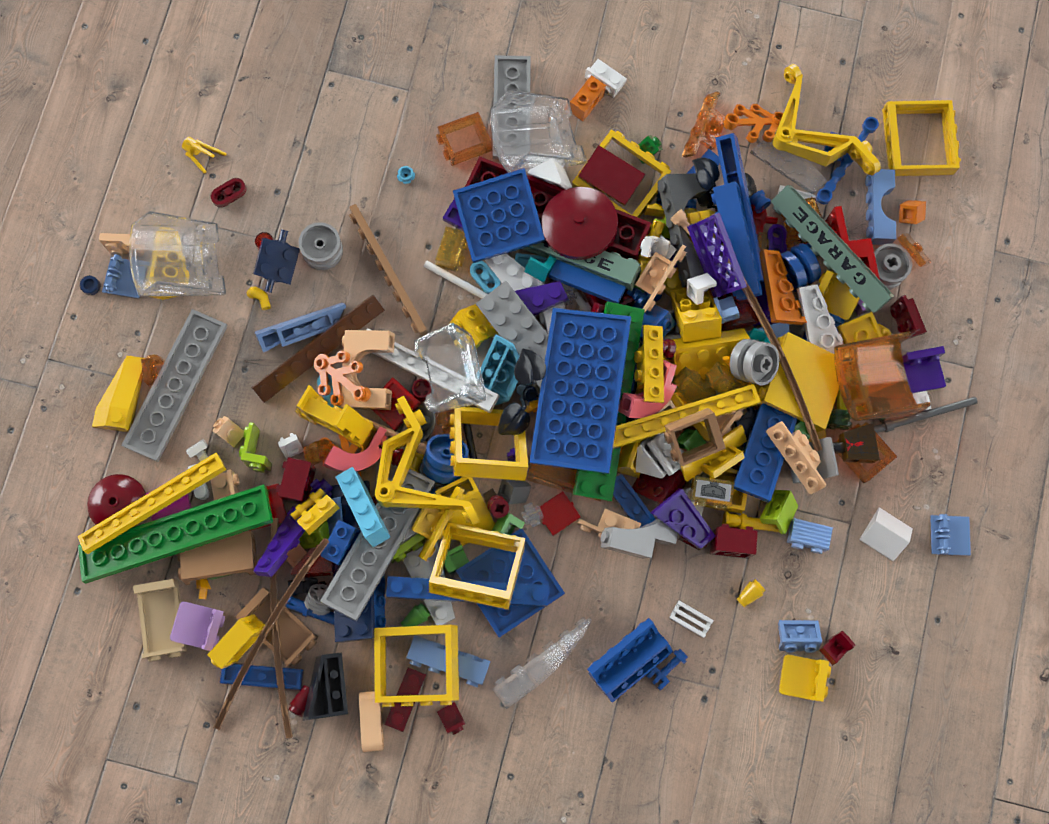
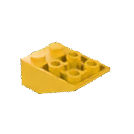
M687 288L670 291L678 331L683 342L721 337L722 318L709 290L704 292L703 303L698 305L687 296Z
M462 477L435 491L436 495L450 498L456 486L464 489L463 501L471 503L480 522L474 525L471 522L466 523L462 512L465 510H454V516L450 523H459L464 526L479 527L483 530L492 531L495 523L472 477ZM460 541L462 546L468 544V542Z

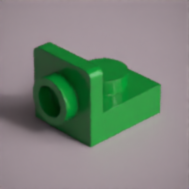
M648 135L638 144L642 151L645 153L650 152L653 156L663 150L660 146L662 145L661 141L652 135Z

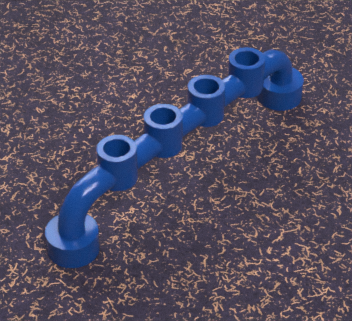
M868 117L863 122V131L858 137L861 142L865 141L869 133H874L878 128L879 122L876 118ZM848 153L843 156L840 166L832 173L831 180L818 191L816 195L818 203L825 205L832 199V193L836 189L837 182L843 178L846 168L854 161Z

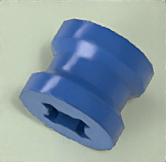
M763 190L756 192L750 197V203L755 207L756 213L764 211L771 205V200L766 198Z

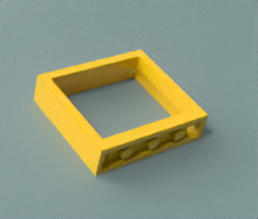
M952 100L888 101L882 109L888 169L895 170V176L954 175L960 168L961 158L958 155L959 141L956 138L957 124H955L954 120L955 110H953ZM941 113L947 165H901L896 114Z
M611 129L600 144L601 147L606 149L613 140L662 174L657 182L666 174H671L670 167L666 163H659L650 152L645 153L642 151L637 143L629 142L619 131L615 132ZM579 173L572 181L573 188L588 187L594 189L578 178ZM657 182L632 214L633 216L640 218L647 205H650L658 194ZM611 201L615 209L628 213L626 210H624L616 203Z
M455 406L454 413L450 414L449 425L453 426L450 427L449 438L453 439L450 442V453H453L450 459V466H454V476L525 481L528 471L525 431L514 435L516 462L462 458L461 423L498 426L504 410L492 409L491 413H488L481 408Z
M447 522L429 580V593L509 610L524 552L525 538L502 534L498 531L483 530L479 527H469L459 523ZM451 540L515 552L516 556L507 590L503 591L440 577Z
M458 625L374 628L375 703H382V707H393L394 702H401V706H413V702H420V706L433 705V701H440V705H452V701L459 700ZM445 634L446 694L386 696V637Z

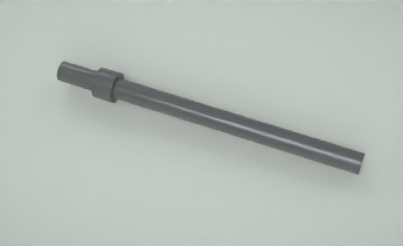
M968 398L893 421L891 419L883 421L882 424L874 426L875 434L883 431H893L896 427L975 405L978 403L977 398Z

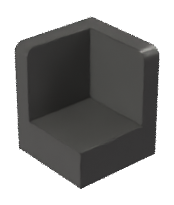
M502 479L497 495L502 496L509 505L526 503L531 485L526 481Z

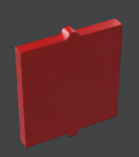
M563 491L535 509L543 521L542 525L548 528L552 536L581 518L573 506L574 503L570 502Z

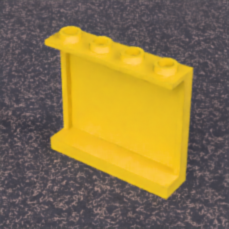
M787 332L779 336L777 340L794 374L817 433L825 430L848 360ZM779 362V368L773 380L759 389L758 395L761 402L757 405L767 404L804 422L795 396Z

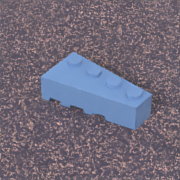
M414 635L406 657L410 659L409 664L420 668L422 664L429 666V671L440 674V671L446 672V646ZM458 650L459 678L467 679L466 684L478 687V684L483 685L490 661Z

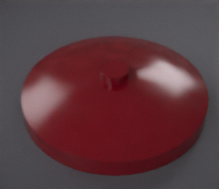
M588 187L569 188L554 196L544 209L541 222L542 231L549 247L560 256L573 260L590 259L604 252L613 242L618 229L617 212L611 200L600 191Z

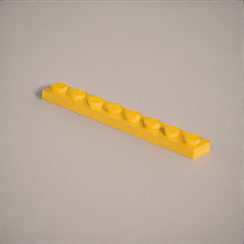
M748 385L616 426L613 449L666 432L664 425L706 408L712 410L715 416L718 417L757 405L761 401L755 385Z
M217 452L77 536L83 551L88 555L226 471L227 469Z

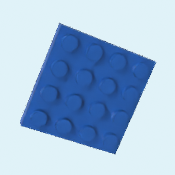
M525 168L453 190L473 263L546 241Z
M519 529L511 534L525 538V547L516 583L549 585L548 605L563 596L565 592L524 530ZM491 547L457 569L456 572L461 580L508 583L516 553ZM477 603L499 638L545 608L510 605L508 610Z

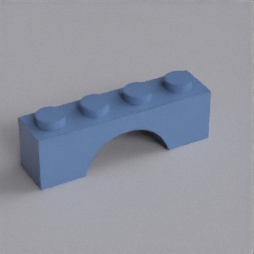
M880 169L874 175H867L865 179V185L868 186L866 203H868L866 220L869 226L866 230V237L871 238L873 245L891 244L896 240V221L888 218L881 207L882 197L890 194L895 188V170Z

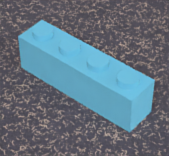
M351 467L335 476L365 539L372 547L391 538L358 472Z

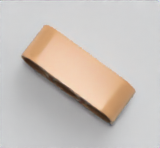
M375 691L359 692L362 752L383 751L381 703H375Z

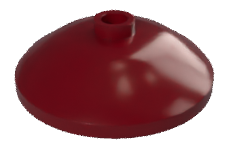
M115 474L101 479L92 488L88 497L87 508L91 520L95 525L99 524L145 496V489L136 479L128 475ZM116 498V503L111 505V500Z

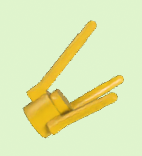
M190 136L182 143V149L186 151L185 155L204 174L207 171L193 155L203 152L214 158L215 155L206 149L223 156L227 155L225 152L202 143L198 139L195 140Z

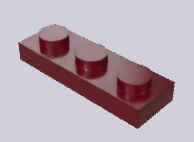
M408 667L396 696L419 695L426 674ZM394 702V706L391 707L384 725L404 732L415 702H413V706H401V702Z

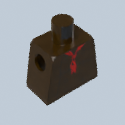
M874 424L842 432L839 435V442H833L835 454H842L843 462L872 464L880 460Z

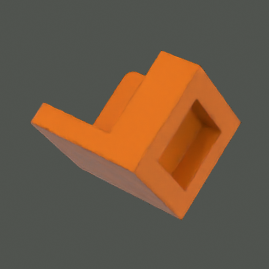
M907 200L900 204L899 223L918 224L925 220L926 201Z

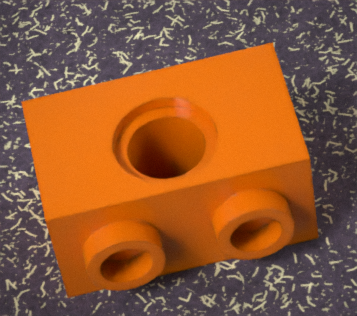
M591 75L570 101L569 112L581 121H584L603 98L606 85Z

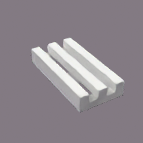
M681 601L677 602L669 617L702 638H705L710 625L714 621ZM679 607L706 621V625L679 610ZM677 613L682 617L688 619L689 621L695 623L696 625L700 626L701 628H703V631L701 632L695 627L677 618L675 614Z

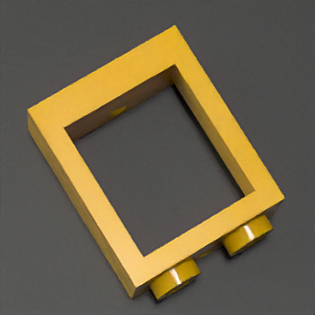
M255 614L239 619L207 654L211 658L212 664L223 669L237 663L256 642L265 624Z

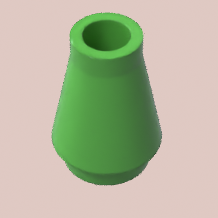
M420 603L415 605L400 623L403 627L418 626L427 621L431 614Z

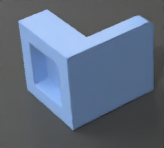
M732 296L718 300L717 297L713 298L722 318V323L740 318L738 308Z

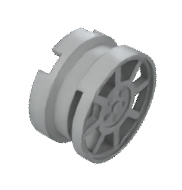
M315 584L310 587L304 603L307 609L313 610L312 613L326 615L331 611V608L320 602L329 586Z

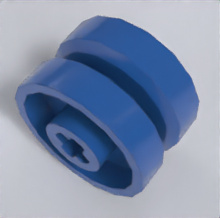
M800 243L792 247L790 251L781 253L788 272L787 275L793 284L794 292H797V288L806 287L807 284H812L820 279L821 268L819 262L807 245Z
M438 434L429 439L422 462L424 474L429 479L442 484H450L462 477L454 476V466H450L451 455L453 456V453H450V442L453 439L449 438V434ZM462 441V458H468V447Z

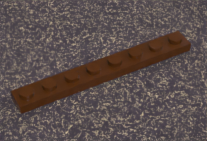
M371 295L251 388L265 403L311 368L318 355H328L341 345L345 330H360L385 311L376 297Z

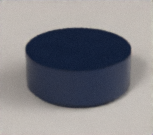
M85 276L80 281V289L86 295H95L101 288L99 280L94 276Z

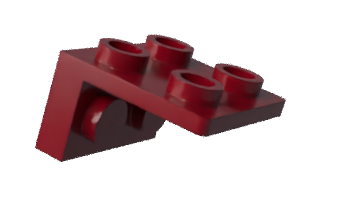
M902 295L890 306L891 315L896 320L898 332L904 340L923 335L927 332L913 298L907 299L906 295Z
M677 470L670 476L666 474L663 478L640 473L632 488L637 494L651 499L660 505L678 489H683L687 481H685L681 470Z

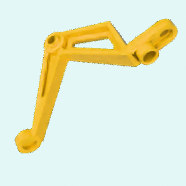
M795 64L784 69V78L787 82L794 84V88L773 138V146L780 151H786L825 167L848 153L851 159L866 174L874 175L879 172L881 165L879 160L872 154V146L869 142H861L855 136L795 129L803 75ZM797 141L835 148L825 152L799 144Z
M405 397L398 398V403L395 406L400 415L404 413L406 419L403 421L407 430L383 441L375 489V497L378 503L385 508L465 510L462 512L466 523L471 522L474 525L480 522L473 506L468 501L402 487L424 435L420 426L427 422L420 409L412 412ZM406 445L392 481H389L393 451Z

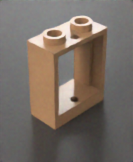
M709 408L664 425L666 430L664 437L672 448L670 451L671 457L674 462L677 461L681 466L726 449L715 413ZM704 420L711 442L681 454L674 432Z

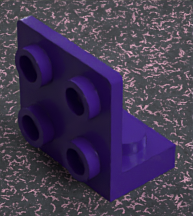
M944 346L907 352L900 358L909 394L946 387L939 358L945 354Z

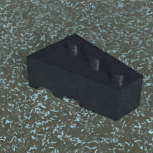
M342 652L316 657L302 721L348 714Z

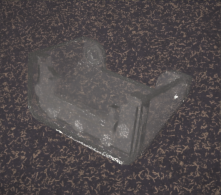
M451 323L414 340L415 354L419 359L426 362L432 393L428 394L425 400L426 408L429 411L437 413L479 404L486 400L475 343L468 331Z

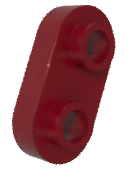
M232 178L215 188L211 192L210 198L215 206L222 208L242 197L246 193L247 188L242 179ZM237 187L240 188L239 191H234L235 188H237Z

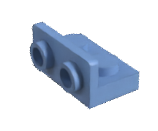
M779 620V651H786L788 653L805 651L813 653L819 650L822 638L818 620Z

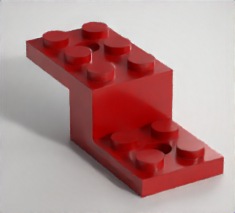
M842 206L834 207L825 222L880 280L871 238L849 241Z

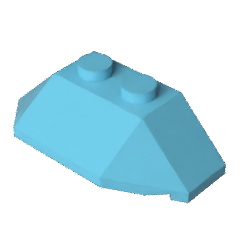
M497 334L475 379V383L499 394V399L495 405L511 399L518 384L514 376V368L520 357L514 344Z

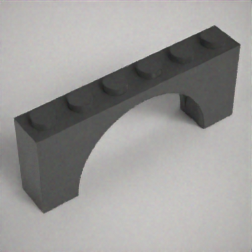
M696 173L666 174L657 182L658 191L662 200L670 242L677 249L674 255L677 254L682 245L686 246L684 251L687 253L683 260L676 262L682 288L687 287V279L702 275L704 271L695 247L687 236L686 231L681 226L674 225L670 218L680 209L684 211L689 200L700 198L709 190H704L700 187Z

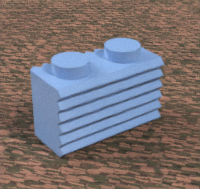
M794 518L790 523L787 543L792 544V548L803 549V547L810 548L813 553L822 554V552L829 550L833 527Z

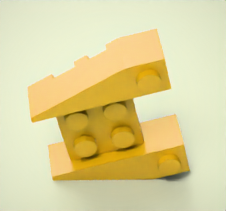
M308 385L296 406L295 412L299 417L315 425L318 423L363 450L367 449L376 432L372 421L363 418L348 404H345L343 409L335 405L332 408L324 400V397L317 394L310 385Z

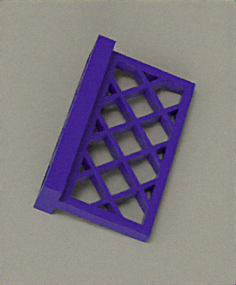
M720 213L687 226L704 274L708 273L717 282L715 287L710 288L713 298L747 287Z

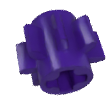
M316 478L310 484L313 488L310 493H315L321 488L325 495L331 498V491L334 488L324 478L321 481Z

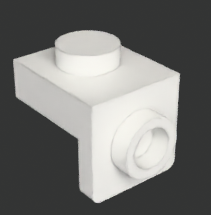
M646 236L640 246L642 250L641 255L652 257L657 252L666 258L670 241L656 236Z

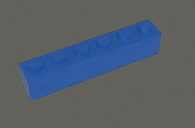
M734 181L713 187L712 201L714 205H717L718 212H715V214L720 213L743 277L754 296H762L739 185ZM742 289L732 292L733 296L740 301L747 299Z

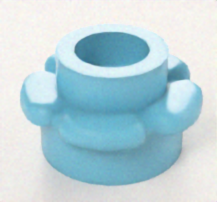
M403 166L398 170L397 179L400 182L409 184L411 180H414L415 173L409 166Z

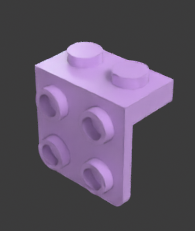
M184 601L181 602L170 634V640L211 651L219 641L217 633L219 627L222 628L225 621L224 611Z

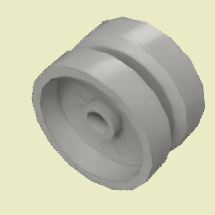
M323 222L313 223L301 232L299 248L305 262L310 267L317 270H328L340 262L343 255V245L335 228Z
M894 243L884 244L874 252L880 281L889 290L898 287L911 273L912 258L902 246Z
M753 339L741 340L734 347L730 357L732 375L743 382H750L756 385L768 384L773 380L779 368L780 358L778 350L771 343L759 342Z

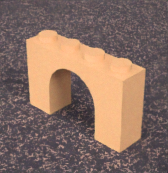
M345 330V335L342 337V345L344 351L350 354V360L347 363L341 362L342 366H348L352 361L360 362L364 356L370 353H394L395 334L391 331ZM356 373L344 375L357 386H362L357 379ZM342 385L341 393L344 397V402L340 407L348 404L353 409L391 410L392 391L386 388H369L371 391L370 399L367 402H359L355 400L353 393Z

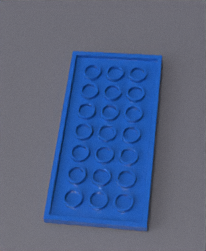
M553 308L545 356L546 374L541 383L530 464L605 474L610 473L631 316Z

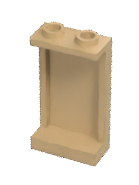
M168 579L134 585L133 591L138 597L144 654H141L142 658H148V662L161 660L160 656L168 655V658L181 656V652L187 651L186 644L170 640V634L181 603L178 580Z

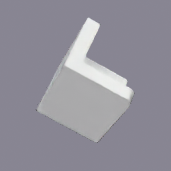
M708 273L687 279V296L696 305L703 303L704 292L708 291L709 288L715 287L717 282Z

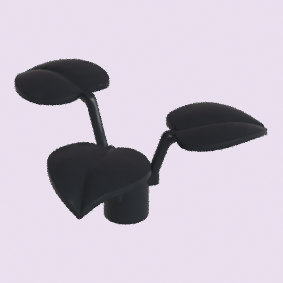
M694 159L692 162L695 167L697 181L702 189L709 190L700 198H697V202L701 207L707 206L708 209L713 208L718 212L717 206L713 204L711 194L714 193L712 189L716 187L715 182L720 177L719 168L711 159ZM745 173L750 198L757 192V187L754 179L748 173Z
M524 348L521 350L520 357L514 368V376L520 382L517 386V393L521 396L519 400L522 402V407L518 403H511L504 409L498 425V433L500 435H518L529 427L530 415L525 411V400L531 401L535 397L540 396L532 385L535 384V381L543 379L546 374L545 362L538 354Z

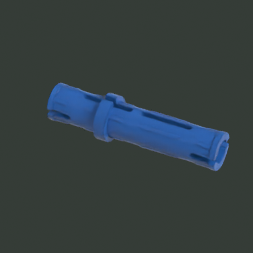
M293 596L288 600L289 603H287L286 608L303 613L302 616L307 617L308 615L334 625V612L330 611L326 615H317L312 613L313 610L306 608L305 601Z

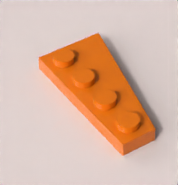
M763 249L759 253L771 322L804 325L807 321L805 316L802 317L799 311L801 306L799 301L795 300L792 293L794 288L792 283L787 280L786 274L788 272L780 252Z

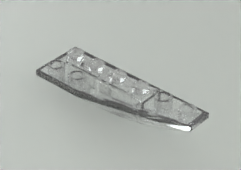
M583 617L575 623L576 628L570 632L567 629L559 635L560 640L555 644L553 641H550L542 647L544 652L540 655H537L535 652L526 659L528 663L522 667L519 664L510 671L512 674L510 677L505 679L503 676L493 683L496 686L493 688V691L506 709L538 687L555 672L582 639L592 622L591 618L586 620Z

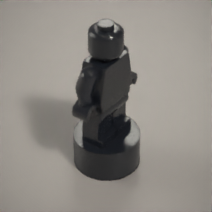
M306 577V581L300 582L292 596L306 592L308 595L312 585H327L325 581L318 583L317 578ZM288 580V588L293 580Z

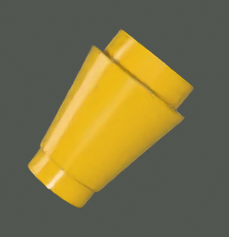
M754 579L752 582L749 581L737 598V601L745 608L762 597L766 590Z

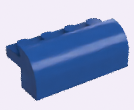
M648 618L646 621L641 622L630 634L625 635L617 645L608 649L606 654L600 659L594 661L587 669L588 674L613 703L673 653V650L666 639L658 632L652 620Z

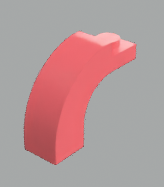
M663 360L664 403L644 402V391L638 394L623 392L618 411L629 418L638 419L659 412L669 402L676 390L677 385L673 384L672 380L677 366Z
M380 426L376 430L367 449L361 453L351 454L333 446L323 466L339 473L351 467L357 472L369 468L381 457L382 449L378 446L382 447L383 441L387 439L385 435L387 430Z

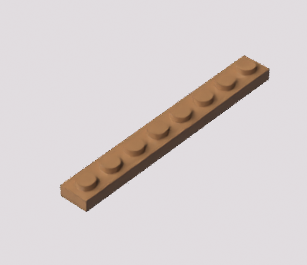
M356 204L350 206L351 214H349V217L353 224L357 223L359 227L357 231L361 239H366L368 243L366 247L370 255H375L377 268L379 271H384L386 284L388 287L392 285L394 289L392 294L397 303L401 301L403 305L401 310L406 318L410 317L412 321L410 326L415 334L419 333L421 338L428 335L425 325Z

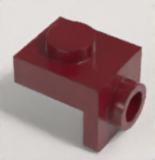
M840 631L833 635L819 651L833 666L856 645L844 631Z

